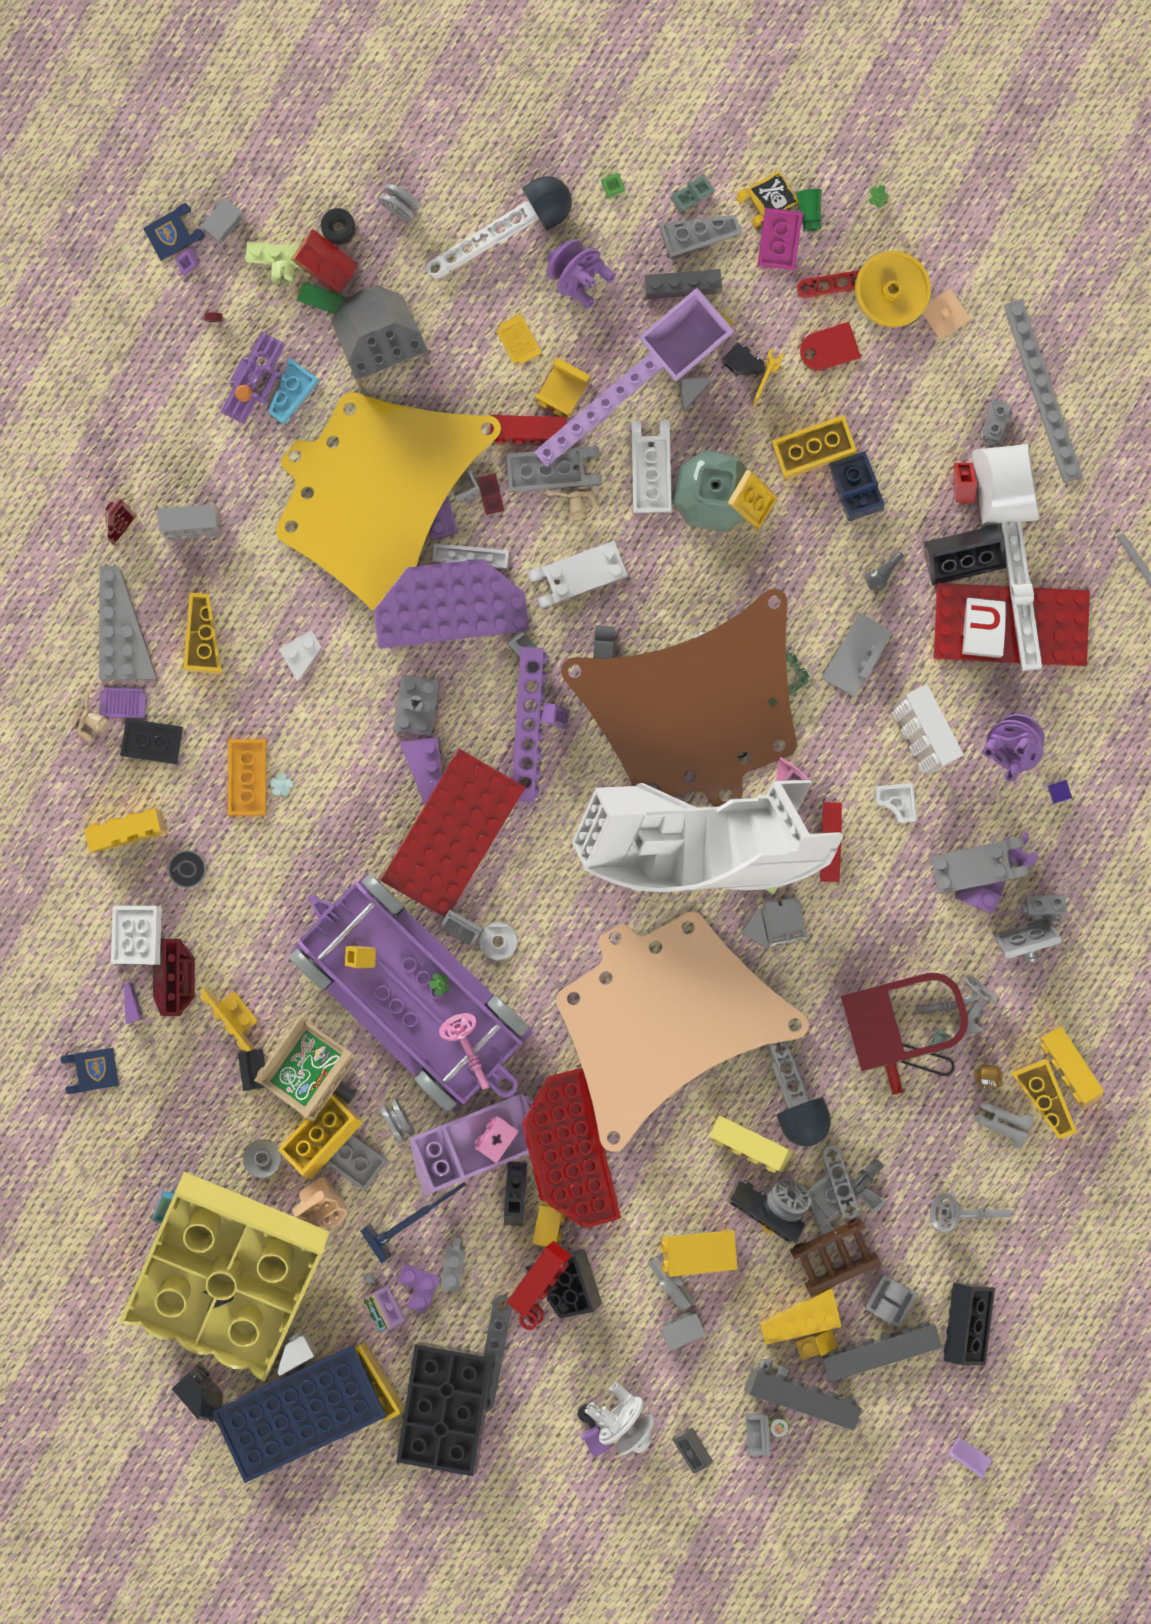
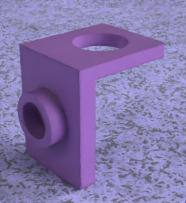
M597 1425L581 1434L582 1441H585L594 1458L611 1449L609 1444L603 1445L599 1441L600 1428Z

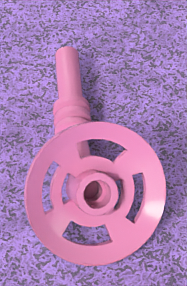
M469 1013L452 1016L441 1025L439 1034L442 1039L447 1041L460 1040L468 1057L467 1062L469 1066H472L471 1070H474L482 1090H485L490 1086L481 1069L482 1064L479 1063L480 1060L478 1056H475L467 1039V1035L476 1027V1018Z

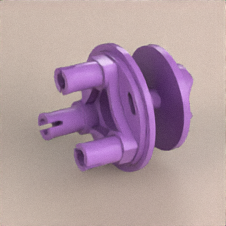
M578 239L570 240L567 243L562 242L559 248L550 251L547 256L549 264L546 274L551 280L559 279L557 284L558 292L562 296L570 295L573 299L576 298L587 309L591 308L595 303V299L584 291V287L588 290L593 287L589 282L593 285L596 284V280L592 277L595 274H599L608 283H611L616 277V273L604 264V261L600 259V252L596 248L583 250V244Z
M1009 715L994 725L989 731L983 755L987 758H993L1000 766L1008 769L1004 777L1008 782H1014L1019 773L1034 768L1040 762L1044 751V731L1036 720L1027 715Z

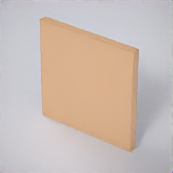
M951 289L930 301L922 313L939 340L972 320Z

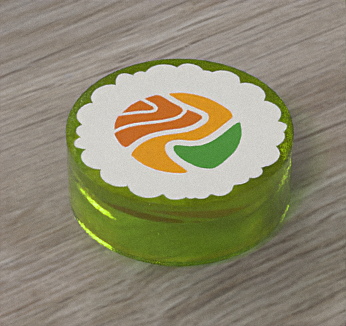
M777 1417L770 1422L769 1430L774 1437L783 1438L788 1434L789 1425L785 1419Z

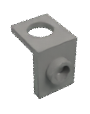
M470 469L467 471L474 488L455 496L457 503L464 500L469 502L476 498V494L480 493V489Z

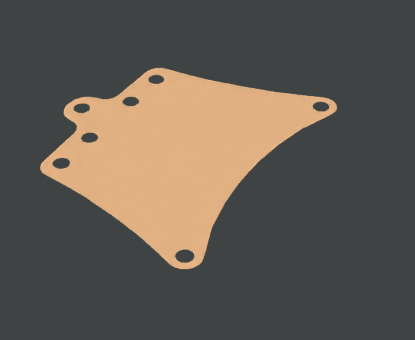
M687 912L646 936L635 934L630 927L622 923L599 937V946L602 952L601 963L562 989L556 997L557 1007L572 1037L586 1077L594 1106L600 1142L606 1150L611 1152L621 1150L643 1121L658 1106L698 1075L723 1061L760 1046L801 1038L807 1033L809 1028L806 1016L777 995L752 973L697 912ZM686 921L692 922L695 926L694 932L691 934H685L681 929L682 924ZM612 932H619L622 936L621 942L617 945L611 944L609 941V935ZM652 941H658L662 945V950L658 954H653L649 950V944ZM607 971L612 974L610 984L604 985L600 982L599 976L602 972ZM571 992H576L580 995V1001L576 1005H571L567 1001V996ZM797 1018L801 1021L802 1027L799 1031L793 1032L789 1029L788 1023L791 1019ZM612 1131H616L620 1135V1141L615 1145L607 1141V1135Z

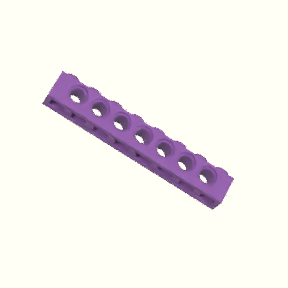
M520 647L512 779L521 784L523 777H529L532 782L529 787L524 789L518 801L534 802L535 798H539V787L536 786V779H540V767H537V760H541L542 748H538V740L542 741L543 729H539V724L543 710H540L541 702H545V691H542V683H546V672L543 671V664H547L548 652H544V648ZM529 662H537L539 666L537 672L533 673L528 670ZM529 681L537 683L536 691L531 692L527 689L526 685ZM528 700L535 701V710H527L525 703ZM532 719L535 722L534 729H526L524 726L525 720ZM526 738L532 739L534 742L533 748L526 749L523 746V741ZM526 757L530 758L533 762L530 768H525L522 765V760Z

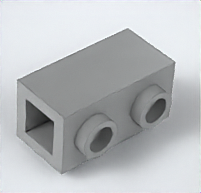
M994 399L990 403L980 440H983L985 444L995 446L1001 440H1005L1007 434L1005 425L1006 422H1010L1013 411H1010L1011 404Z
M1065 894L1027 896L1021 904V913L1025 915V921L1039 923L1043 920L1058 922L1064 919L1068 913Z

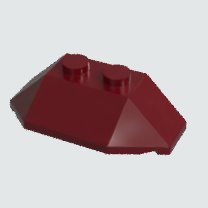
M161 939L160 965H153V998L160 1016H181L195 997V958L181 939Z

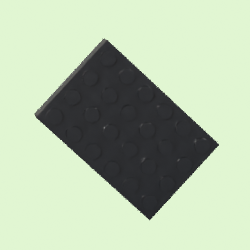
M425 1342L415 1344L397 1463L474 1476L477 1473L495 1355Z

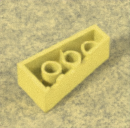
M720 1115L709 1136L714 1139L713 1143L721 1147L725 1144L731 1147V1152L739 1156L743 1153L748 1156L747 1160L758 1164L759 1161L766 1164L765 1169L773 1173L776 1170L785 1172L794 1151Z

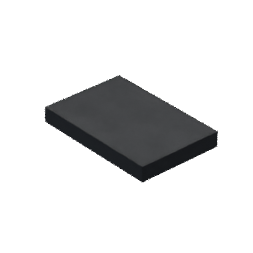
M126 718L120 756L177 765L183 727Z

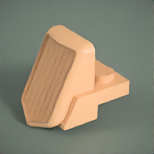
M320 1177L299 1192L302 1202L297 1208L292 1210L294 1217L306 1220V1222L320 1228L341 1226L347 1211H349L328 1179Z

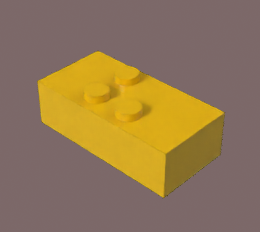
M844 415L772 440V447L784 480L829 465V463L855 455L857 452Z
M332 1094L315 1120L311 1121L306 1118L278 1150L302 1176L312 1179L364 1122L339 1096Z

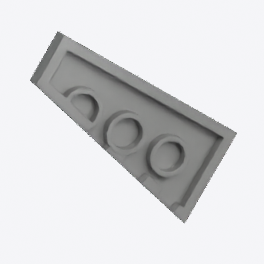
M736 215L711 217L710 219L698 218L689 221L677 220L668 223L658 222L670 259L742 235Z

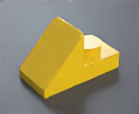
M832 1329L795 1341L801 1361L819 1354L823 1356L838 1347Z

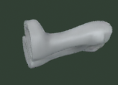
M982 1102L979 1108L990 1112V1118L988 1120L986 1117L975 1115V1121L986 1128L1010 1137L1013 1140L1014 1146L1021 1149L1028 1133L1009 1127L999 1122V1120H1005L1025 1131H1029L1034 1115L1018 1116L995 1105Z

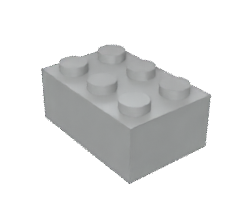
M215 504L157 509L159 532L170 541L179 540V537L187 536V539H197L198 535H206V537L212 538L222 533L221 514Z

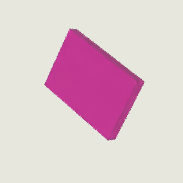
M765 208L758 266L795 270L803 212Z

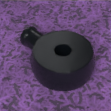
M583 1404L578 1408V1418L582 1422L588 1423L590 1428L596 1426L593 1418L584 1414L589 1404Z

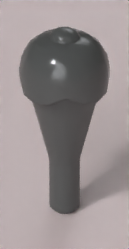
M898 552L889 562L867 574L866 583L869 589L881 591L886 587L887 580L894 567L904 557L903 553Z

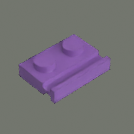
M448 496L442 503L429 529L432 541L458 534Z

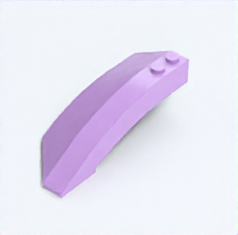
M518 1094L409 1138L417 1178L424 1196L529 1154L522 1122L533 1101L527 1099L522 1094ZM496 1116L519 1131L497 1163L474 1148L478 1136L484 1134L487 1130V1123ZM494 1135L492 1136V1139L496 1142L498 1138Z

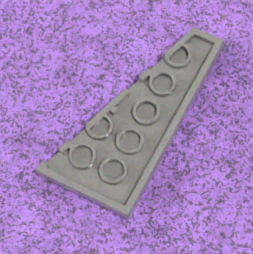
M100 566L99 680H157L119 566Z

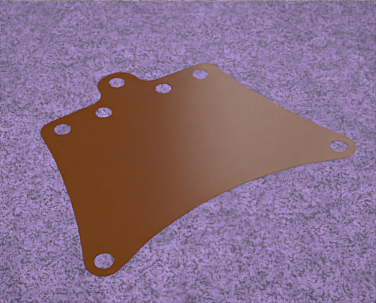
M770 589L740 614L696 638L668 648L639 655L609 659L575 657L564 662L561 669L564 681L586 706L620 759L632 786H637L640 783L648 786L651 783H657L660 786L661 792L672 797L692 791H700L706 795L712 806L720 807L726 803L719 797L722 789L727 788L731 790V799H741L743 795L742 779L746 773L778 761L780 757L786 758L794 753L797 747V740L790 708L787 679L786 619L788 602L784 592L779 589ZM771 596H778L781 600L780 606L776 609H772L768 605V599ZM576 664L580 666L581 674L579 677L573 678L568 674V669L571 665ZM777 739H783L786 743V747L782 752H777L773 748V743ZM741 752H747L750 755V762L746 765L738 762V755ZM687 771H693L696 774V780L692 784H687L683 780V776Z

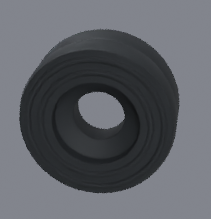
M333 208L323 215L321 230L323 236L332 244H345L355 234V222L348 211L342 208ZM341 222L343 229L335 231L333 229L334 223Z

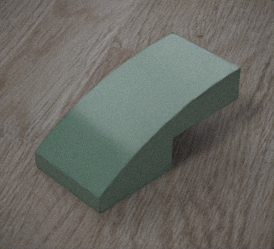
M702 176L689 183L686 188L672 194L670 199L678 211L682 213L711 195L714 189L706 177Z

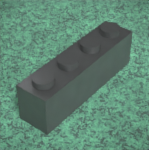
M721 269L645 275L646 299L688 296L696 288L703 295L721 294L722 292Z

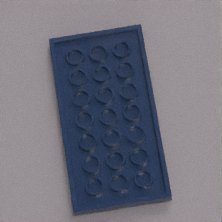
M354 1344L212 1411L244 1483L387 1417Z

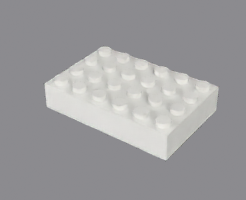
M928 684L906 694L892 707V717L895 722L899 721L902 727L900 732L904 739L908 738L911 744L909 746L910 752L913 756H917L919 760L917 764L922 773H926L928 776L964 755Z

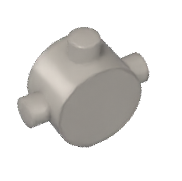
M369 1272L363 1274V1280L372 1286L377 1284V1278Z

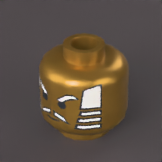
M982 1064L980 1070L975 1071L974 1081H978V1087L981 1089L997 1090L998 1086L1001 1087L1003 1072L1000 1071L998 1066Z

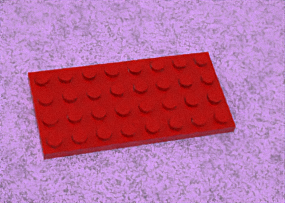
M937 583L933 659L1021 664L1010 586ZM1033 588V608L1042 665L1086 667L1090 590ZM967 598L1005 602V636L1003 656L1001 658L962 654Z
M458 748L380 881L445 917L449 910L452 911L526 787Z

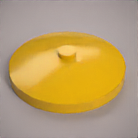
M885 251L870 258L860 269L855 282V296L859 308L868 319L880 326L897 328L912 323L924 312L931 296V283L926 269L916 258L900 251Z

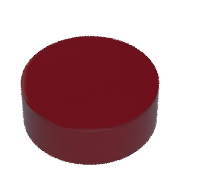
M207 312L204 313V320L206 322H222L223 314Z

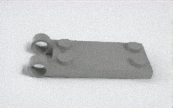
M599 446L569 448L548 467L544 465L534 451L506 454L510 493L602 485L601 474L584 475L583 458L600 457ZM577 465L579 469L574 470L573 467Z
M1022 837L932 856L938 893L945 894L1030 876L1028 866L1012 869L1009 850L1023 848ZM1000 859L1004 860L1003 864H1000Z

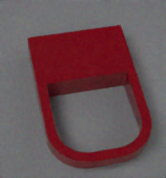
M925 973L841 996L862 1072L952 1048L963 1039L967 1031L968 1015L961 991L951 978L940 973ZM928 981L944 983L952 990L959 1010L961 1024L957 1034L948 1041L906 1052L899 1033L889 992Z

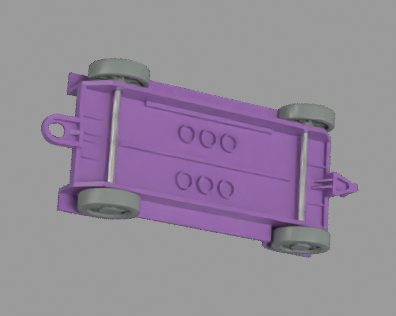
M367 872L359 882L355 881L334 904L319 899L317 895L309 897V901L312 903L319 920L297 941L298 945L290 952V960L322 990L326 988L352 1016L416 1076L415 1081L437 1104L447 1112L452 1110L456 1113L481 1087L474 1070H471L472 1066H469L467 1062L468 1057L460 1040L447 1041L442 1039L439 1034L441 1025L447 1019L462 1013L472 1014L476 1018V1027L467 1035V1039L475 1056H478L479 1063L482 1064L481 1069L489 1086L501 1097H510L515 1094L518 1087L517 1080L502 1064L533 1033L530 1027L497 995L492 994L438 942L378 879ZM346 946L376 948L375 967L353 968L345 966ZM439 973L441 976L446 975L449 979L445 983L449 985V991L443 992L440 996H437L435 989H431L429 983L434 981L433 975ZM503 1078L508 1079L512 1084L511 1091L506 1092L499 1087V1081Z

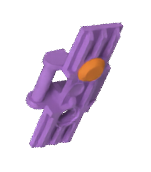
M261 332L247 359L241 358L230 380L233 388L220 413L245 424L256 401L266 405V399L276 379L281 376L273 368L285 346L284 342ZM260 356L267 359L266 364L263 366L256 364V360ZM267 372L270 376L259 396L255 393V387L260 377H263Z

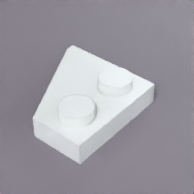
M311 630L279 648V651L295 679L299 681L322 647Z

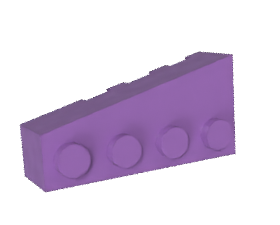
M438 737L400 742L424 805L443 775Z

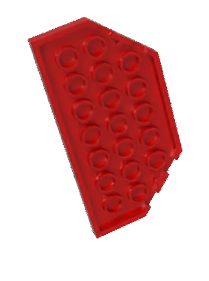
M583 1068L547 1076L522 1122L540 1200L583 1228H590L621 1219L605 1150L600 1142L594 1106Z

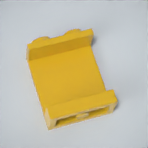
M557 357L549 377L539 394L536 393L535 395L536 404L543 409L548 407L553 410V414L557 417H567L568 419L587 387L590 375Z

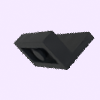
M263 1050L239 1052L238 1059L243 1091L265 1088L255 1081L258 1071L265 1066Z

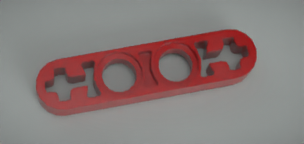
M860 270L801 280L797 285V293L802 298L855 290L856 281L851 286L850 276H853L852 280H855ZM839 278H845L848 282V285L846 287H840L837 284V280ZM821 281H826L829 284L827 290L819 288ZM813 282L816 283L815 289L817 292H814V288L808 289V293L800 290L803 284H806L807 287H813Z

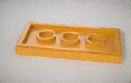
M228 739V816H267V739Z

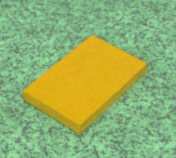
M746 470L728 504L753 528L759 530L778 497L753 472Z

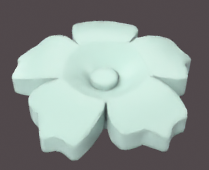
M281 773L277 776V779L272 778L270 781L271 787H275L271 791L273 795L279 796L282 794L284 797L288 796L290 792L288 788L293 787V782L290 779H286V774Z

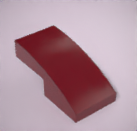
M496 473L477 477L485 514L503 512L504 507Z

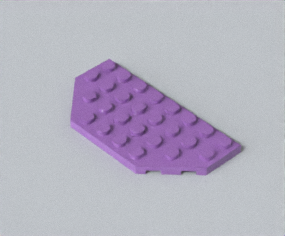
M484 559L407 567L373 610L378 649L529 631L525 593Z

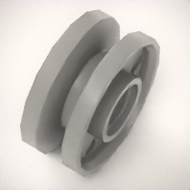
M387 184L384 190L388 195L381 194L378 201L380 204L398 217L412 221L414 214L411 210H419L420 203L403 189Z
M397 1099L391 1101L394 1110L390 1111L386 1105H383L380 1109L389 1128L400 1143L404 1140L403 1130L410 1136L414 1135L415 1131Z
M782 1178L776 1182L768 1193L767 1203L773 1213L779 1218L789 1222H796L809 1209L811 1197L805 1187L799 1182L789 1178Z

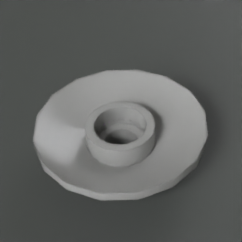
M267 1139L251 1142L243 1153L245 1169L251 1175L258 1178H266L273 1175L281 1164L279 1148L275 1143ZM264 1154L266 1156L265 1162L260 1161V1155Z

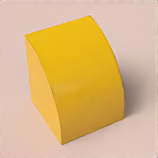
M346 946L345 966L353 968L375 967L376 948Z

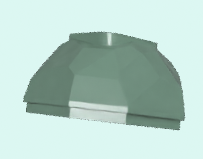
M704 450L680 466L673 504L688 526L727 532L745 520L728 504L746 470H748L739 457L717 451ZM717 483L719 488L714 489L712 484Z

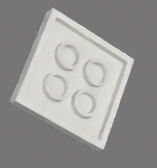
M113 906L111 964L160 965L162 906Z

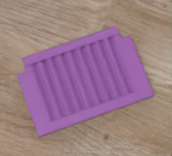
M105 687L104 692H100L99 715L116 718L145 719L147 694H143V688Z

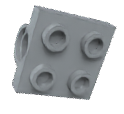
M882 1274L865 1309L900 1328L918 1293Z

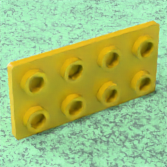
M209 988L199 990L202 993L200 997L206 1005L210 1004L214 1009L212 1011L214 1016L218 1020H223L226 1024L224 1026L225 1030L237 1038L236 1044L239 1048L247 1052L254 1050L255 1047L244 1032L256 1024L258 1019L236 991H233L219 1002Z

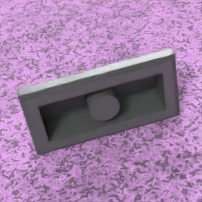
M693 1428L673 1439L693 1474L708 1467L713 1462Z

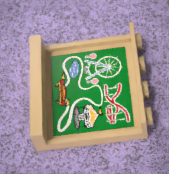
M299 1016L291 1024L289 1032L281 1038L277 1049L269 1055L265 1066L258 1071L255 1081L292 1106L304 1117L314 1121L358 1057Z

